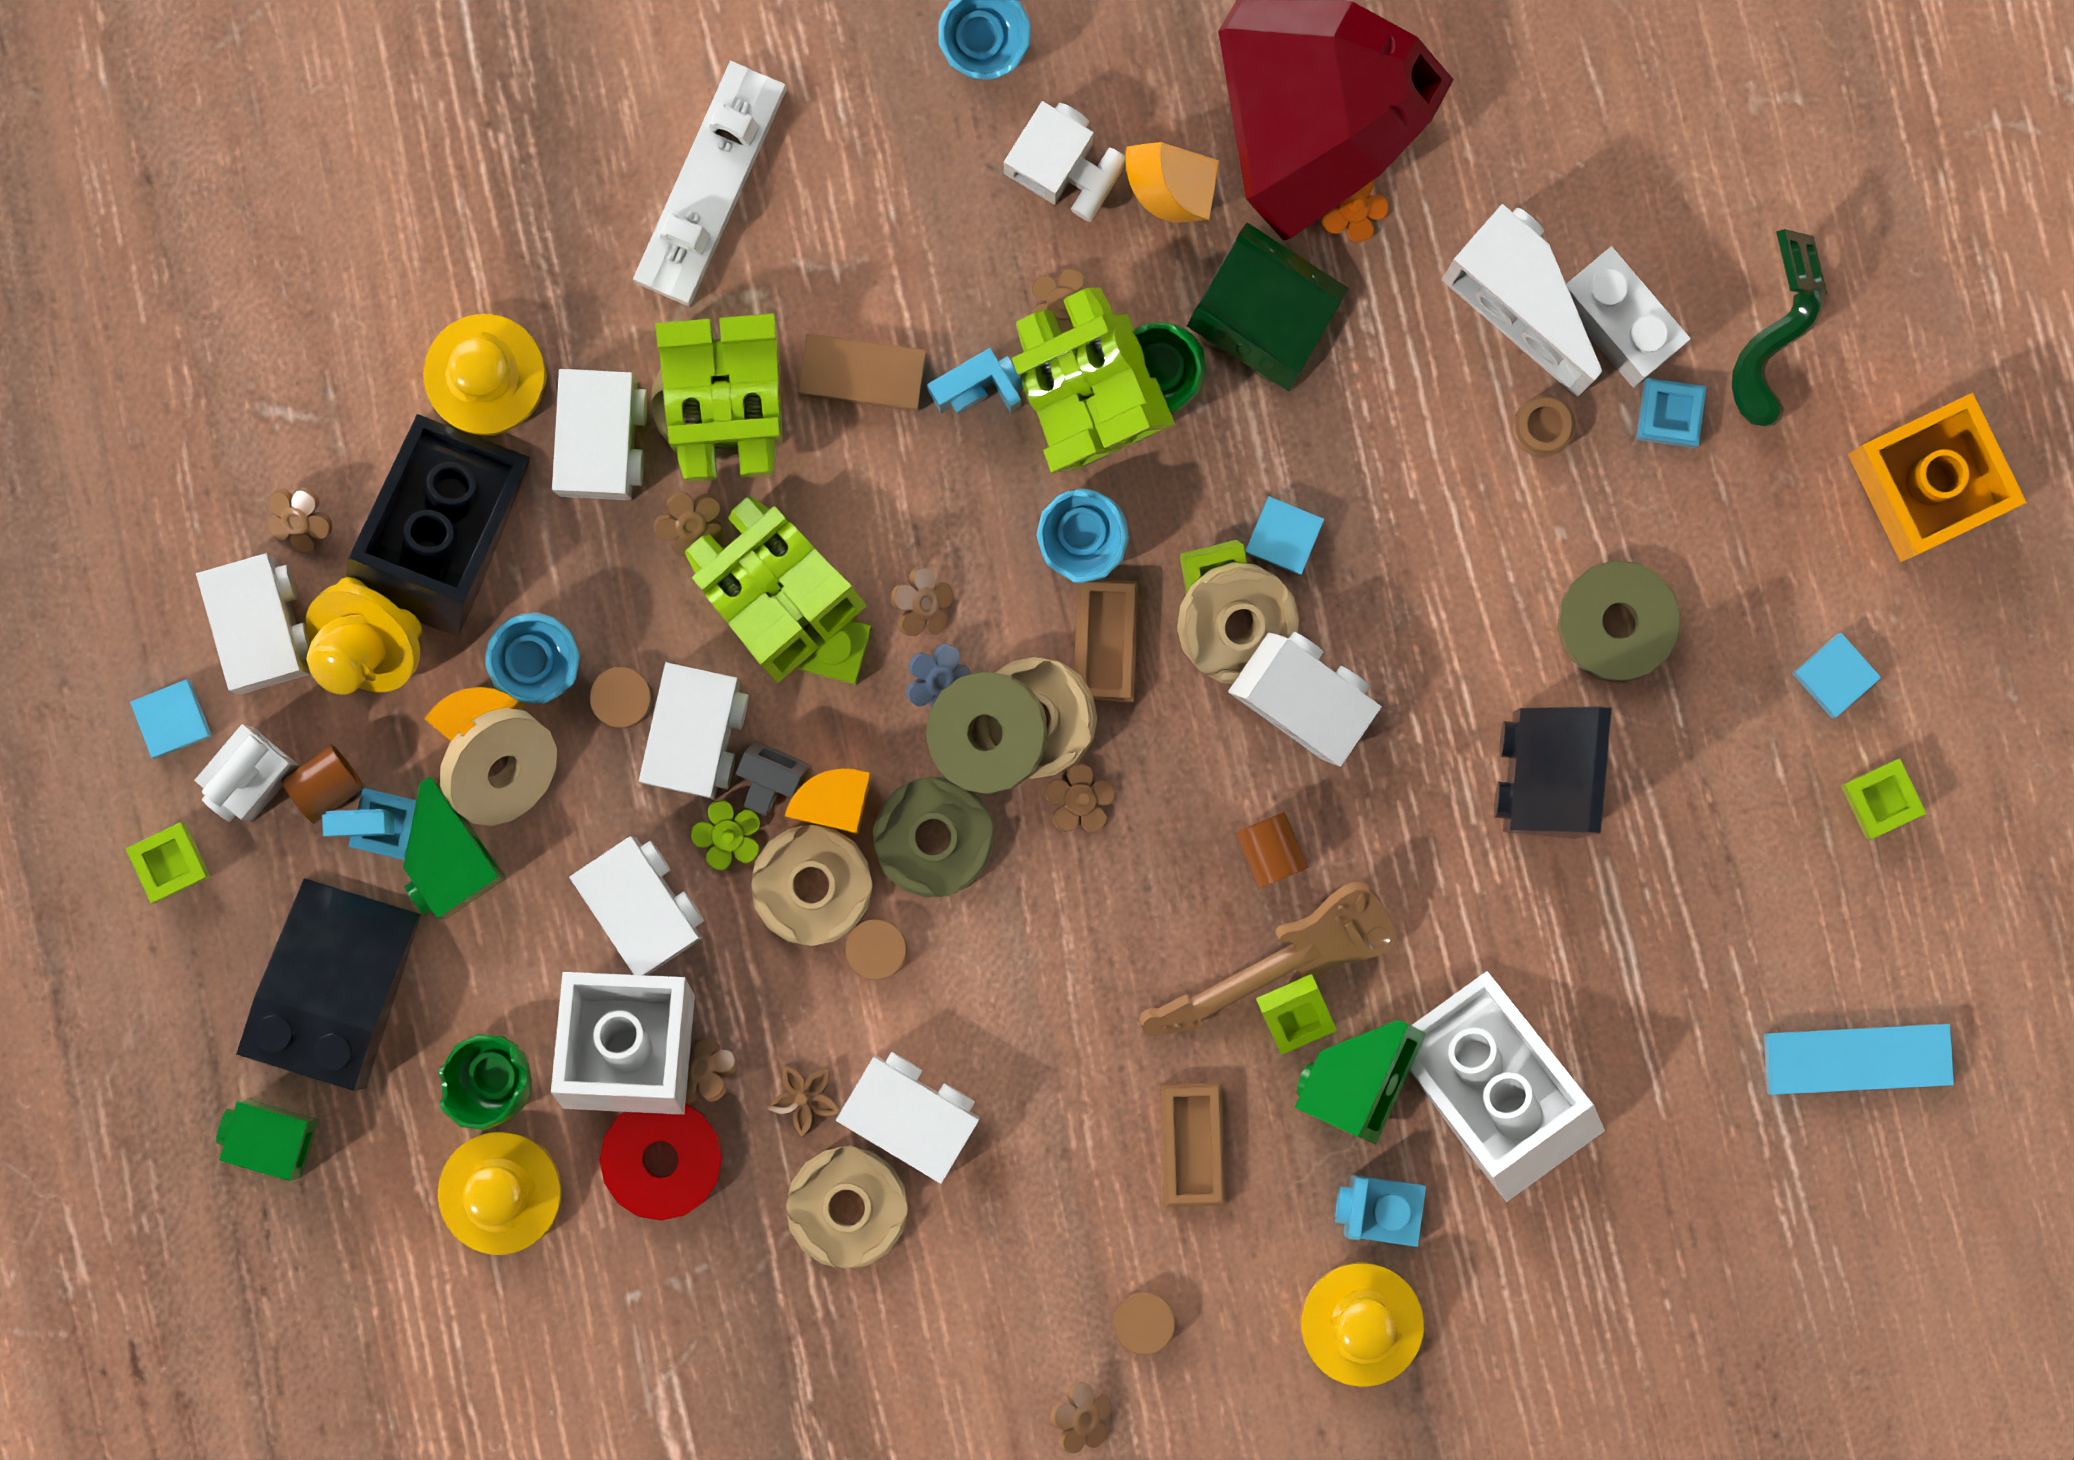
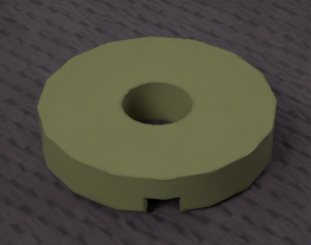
M1613 560L1589 568L1571 583L1559 605L1557 630L1564 651L1581 669L1600 680L1626 682L1650 674L1668 659L1679 638L1680 611L1674 592L1658 573L1636 562ZM1611 605L1625 606L1634 616V629L1626 638H1614L1603 627V614Z
M979 672L963 676L940 692L929 711L926 739L930 756L943 776L964 790L990 794L1012 789L1034 774L1046 754L1048 738H1046L1047 727L1045 722H1047L1043 705L1031 688L1014 677L990 672ZM984 715L996 718L1001 724L1003 731L1000 743L992 750H985L979 747L973 737L974 724Z
M943 777L916 779L897 788L880 807L873 827L875 854L884 873L902 890L925 898L950 896L971 886L986 869L994 846L992 821L982 800L972 791L964 790ZM928 820L942 821L951 831V843L941 854L928 855L921 851L916 843L918 828Z

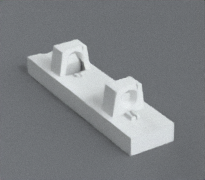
M730 60L633 277V281L636 284L686 306H691L787 88L784 83ZM723 129L730 132L740 140L742 145L715 134L716 130Z

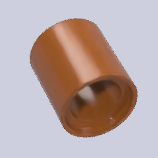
M332 744L281 780L286 792L295 805L313 824L321 820L322 814H326V811H333L364 788L363 783L352 766Z
M1285 812L1235 832L1258 889L1309 868Z

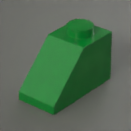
M429 776L419 783L403 869L411 881L404 885V888L415 906L424 916L432 911L437 919H447L506 879V876L468 820L456 812L445 798L440 787V779Z
M1398 1019L1320 1051L1315 1063H1309L1298 1080L1296 1093L1299 1098L1294 1108L1376 1145L1426 1033Z

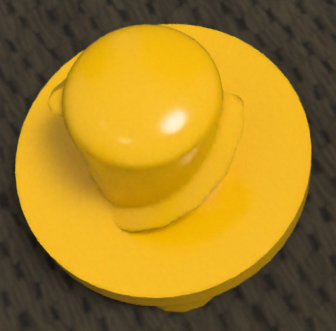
M494 314L466 316L454 321L443 329L432 342L427 352L423 371L425 390L437 413L455 428L469 434L484 437L510 431L529 418L538 406L547 382L544 359L535 340L516 322Z
M352 577L341 579L336 585L323 590L307 610L306 631L311 643L307 654V664L315 681L327 691L339 695L353 693L358 688L371 692H389L404 685L416 671L420 661L418 641L422 634L420 622L411 612L399 609L383 595L367 588L360 580Z
M505 1131L485 1133L462 1144L446 1162L438 1185L439 1208L448 1229L466 1246L473 1250L493 1255L515 1253L528 1248L541 1239L548 1232L557 1217L562 1196L560 1176L549 1152L526 1136Z
M1367 1262L1342 1265L1321 1277L1308 1293L1300 1317L1301 1334L1305 1348L1317 1367L1338 1382L1358 1387L1383 1384L1401 1374L1417 1355L1424 1332L1421 1305L1408 1283L1390 1269Z

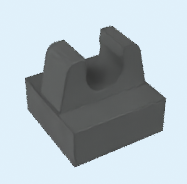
M754 741L744 752L736 775L752 781L744 807L766 816L769 809L773 808L779 793L790 798L794 796L802 786L811 764Z

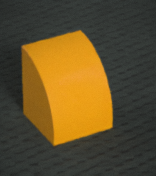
M1163 142L1126 147L1128 180L1136 198L1147 211L1160 219L1172 223L1209 220L1219 160Z
M473 687L459 690L443 698L431 709L424 719L452 742L459 732L465 736L471 728L476 726L472 721L482 714L502 708L522 710L526 705L499 690Z
M833 769L820 773L809 779L797 790L789 802L785 817L859 834L872 774L855 769Z

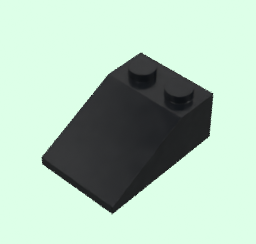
M417 414L348 557L346 577L360 580L367 588L383 595L399 609L411 612L420 623L459 637L484 581L529 465L530 457Z
M1600 706L1520 708L1513 712L1512 722L1503 721L1499 754L1500 757L1509 758L1507 782L1498 781L1494 801V817L1504 819L1503 832L1572 839L1601 834L1612 708Z
M304 878L254 996L236 1055L352 1091L366 1089L421 914Z

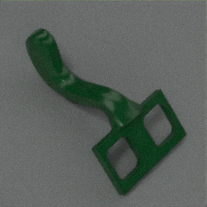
M1787 229L1776 231L1789 289L1790 291L1798 292V294L1794 295L1793 306L1786 316L1760 331L1748 342L1740 352L1732 374L1733 396L1741 415L1751 424L1764 427L1778 423L1782 419L1784 411L1780 399L1766 380L1765 367L1772 356L1806 335L1818 323L1824 309L1825 295L1827 294L1814 236Z

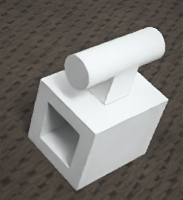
M1042 101L1004 161V174L1054 205L1069 183L1073 184L1082 191L1071 207V211L1082 219L1091 222L1126 167V156L1113 148H1108L1098 166L1087 161L1084 158L1093 145L1094 132L1086 128L1089 120L1080 112L1064 103H1058L1057 107L1053 108Z
M241 724L194 781L204 788L202 793L205 796L202 798V801L223 819L231 822L237 816L241 820L253 822L283 787L281 780L299 768L300 765L257 729Z

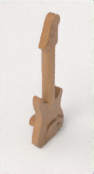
M1351 882L1330 895L1310 916L1301 921L1278 926L1275 931L1278 940L1282 943L1289 941L1293 944L1191 998L1188 994H1185L1158 1009L1149 1008L1144 1010L1139 1018L1144 1033L1151 1036L1202 1028L1204 1026L1203 1018L1296 970L1295 974L1286 981V985L1310 974L1313 975L1316 981L1328 970L1341 964L1362 961L1389 951L1397 941L1396 929L1379 896L1370 886L1363 882Z

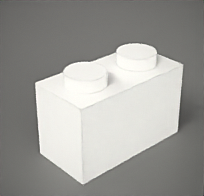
M1612 246L1566 284L1587 335L1633 388L1691 339Z
M559 369L552 490L559 497L631 501L632 485L642 486L644 450L634 449L636 425H646L648 395L647 389H638V380L632 372Z
M265 553L196 573L228 691L241 695L311 675L307 664V654L311 643L307 635L305 623L296 624L290 601L298 599V591L288 564L280 566L277 558Z
M1268 632L1228 693L1321 760L1341 767L1382 706L1365 695L1370 685L1361 677L1343 666H1340L1334 672L1321 663L1319 659L1324 653L1323 650L1304 636L1293 632L1289 638Z
M665 662L639 777L640 783L714 800L716 799L718 787L729 788L736 757L735 753L726 752L731 728L742 729L749 694L739 692L741 681L738 678Z
M629 836L569 876V878L634 975L648 976L703 939L696 926L704 922V919L685 891L675 896L666 883L663 875L671 871L654 843L650 840L641 845L636 837Z
M894 1052L890 1053L886 1061L875 1055L835 1121L941 1184L980 1117L970 1112L975 1101L945 1083L937 1092L918 1081L923 1070Z

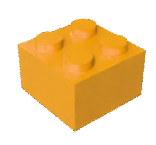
M1973 393L1869 441L1848 453L1849 459L1900 563L2027 503Z

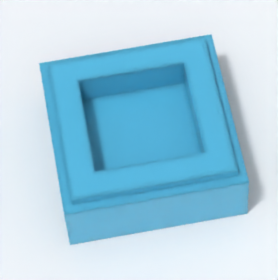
M1646 378L1643 383L1636 440L1689 448L1698 447L1707 386Z
M1268 496L1245 554L1301 576L1324 519Z
M1841 632L1832 637L1792 673L1832 719L1839 716L1881 679L1879 674Z
M186 679L130 701L151 758L158 759L213 737L190 680Z
M363 788L357 810L384 809L391 811L394 814L395 835L350 837L348 847L405 860L416 800Z
M389 810L326 811V814H322L323 836L395 835L394 814Z

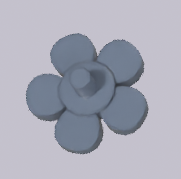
M941 644L935 649L933 658L921 652L911 659L908 665L909 672L918 679L912 681L907 686L906 695L914 705L924 706L929 703L932 708L942 690L958 678L971 675L968 667L958 664L960 653L954 646Z

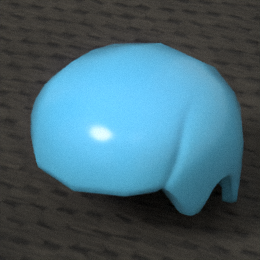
M951 0L938 22L939 47L950 67L971 79L988 80L1009 74L1017 68L1030 47L1031 22L1018 0Z
M1087 488L1073 489L1057 495L1042 511L1036 534L1046 564L1060 575L1070 579L1073 583H1086L1105 578L1123 561L1130 540L1128 521L1121 508L1111 498L1096 490Z
M538 612L522 613L511 617L494 631L487 643L485 667L494 687L514 697L521 703L535 705L548 703L572 687L576 680L580 653L572 632L555 617Z

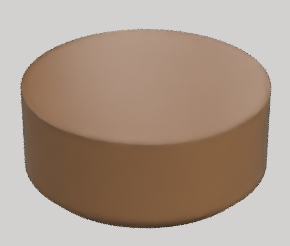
M1538 395L1530 398L1518 409L1513 420V435L1517 444L1525 452L1536 457H1549L1559 453L1570 443L1575 432V417L1571 408L1562 399L1552 395Z
M614 667L602 672L595 679L590 690V705L594 714L603 723L614 728H630L639 724L648 715L652 705V691L647 680L635 670L626 667Z
M879 919L867 920L857 925L850 932L845 945V955L851 969L859 976L869 980H882L894 975L902 967L907 953L906 942L901 931L892 923Z
M1142 1291L1128 1295L1119 1303L1114 1313L1113 1326L1116 1337L1124 1348L1135 1354L1149 1355L1162 1350L1170 1342L1175 1329V1319L1169 1304L1162 1297L1152 1292Z

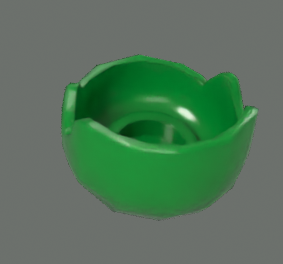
M1147 323L1135 328L1133 334L1142 348L1147 371L1150 378H1156L1170 413L1184 408L1202 390L1207 373L1203 347L1191 332L1173 323Z
M477 1034L457 1043L445 1060V1064L438 1070L442 1085V1099L439 1101L440 1108L458 1126L463 1128L486 1130L511 1121L525 1107L531 1092L532 1078L527 1057L524 1051L519 1049L518 1044L505 1036Z

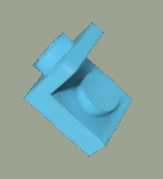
M991 348L927 384L928 392L940 413L953 407L955 412L960 414L974 407L988 396L984 388L992 383L1010 413L1021 408V399L1017 392L1023 389L1022 379L1017 374L1015 366L1009 357L1006 356L998 361Z
M1352 1174L1350 1188L1339 1187L1335 1209V1223L1344 1224L1343 1235L1347 1239H1367L1418 1247L1426 1186Z

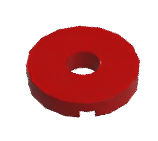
M685 1103V1114L623 1112L617 1116L603 1138L599 1161L604 1184L619 1205L637 1217L663 1221L685 1216L707 1200L718 1182L723 1154L719 1135L706 1115ZM653 1142H668L676 1149L679 1161L677 1168L672 1174L657 1176L648 1170L645 1164V1152Z

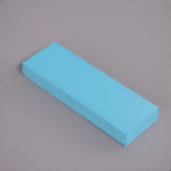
M1950 1024L1764 1033L1767 1094L1770 1095L1954 1085Z

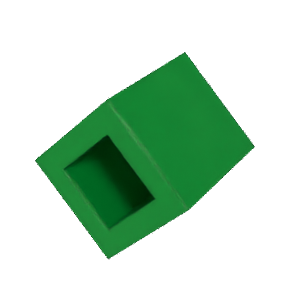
M251 1099L237 1101L234 1110L228 1108L225 1110L218 1127L216 1144L223 1145L219 1161L287 1181L299 1179L302 1177L319 1119Z

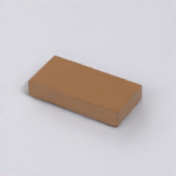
M806 333L798 394L805 397L918 412L927 352L923 349Z
M1098 579L1086 583H1078L1074 671L1081 675L1093 694L1095 702H1134L1139 581Z
M1222 1083L1160 1084L1164 1207L1226 1206Z

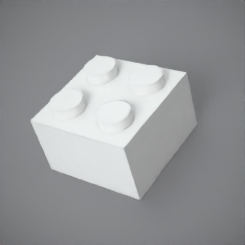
M563 972L551 1094L563 1109L685 1114L695 995L686 978Z

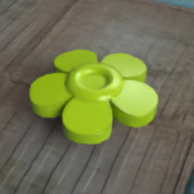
M718 800L710 804L708 816L713 824L707 821L697 822L691 832L692 841L697 847L711 846L706 853V861L710 867L717 870H724L729 867L732 861L731 851L742 863L753 861L759 852V846L755 839L743 836L751 835L759 829L760 821L757 814L753 810L746 808L740 810L733 819V807L726 800Z

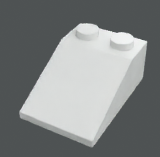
M1502 204L1453 259L1441 280L1578 398L1601 374V366L1549 243L1540 237L1544 233L1542 226L1524 210L1516 208L1511 212Z
M1488 971L1412 1025L1425 1032L1426 1035L1409 1072L1505 1202L1511 1200L1605 1131L1593 1103Z

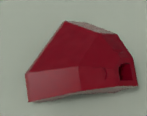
M1236 0L1218 31L1245 197L1283 241L1293 238L1379 177L1432 121L1454 81L1417 36L1353 1Z

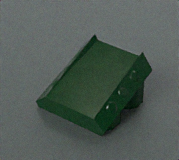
M1246 222L1202 299L1196 306L1186 327L1199 334L1204 345L1216 352L1229 353L1251 367L1256 375L1269 382L1276 383L1289 392L1349 288Z

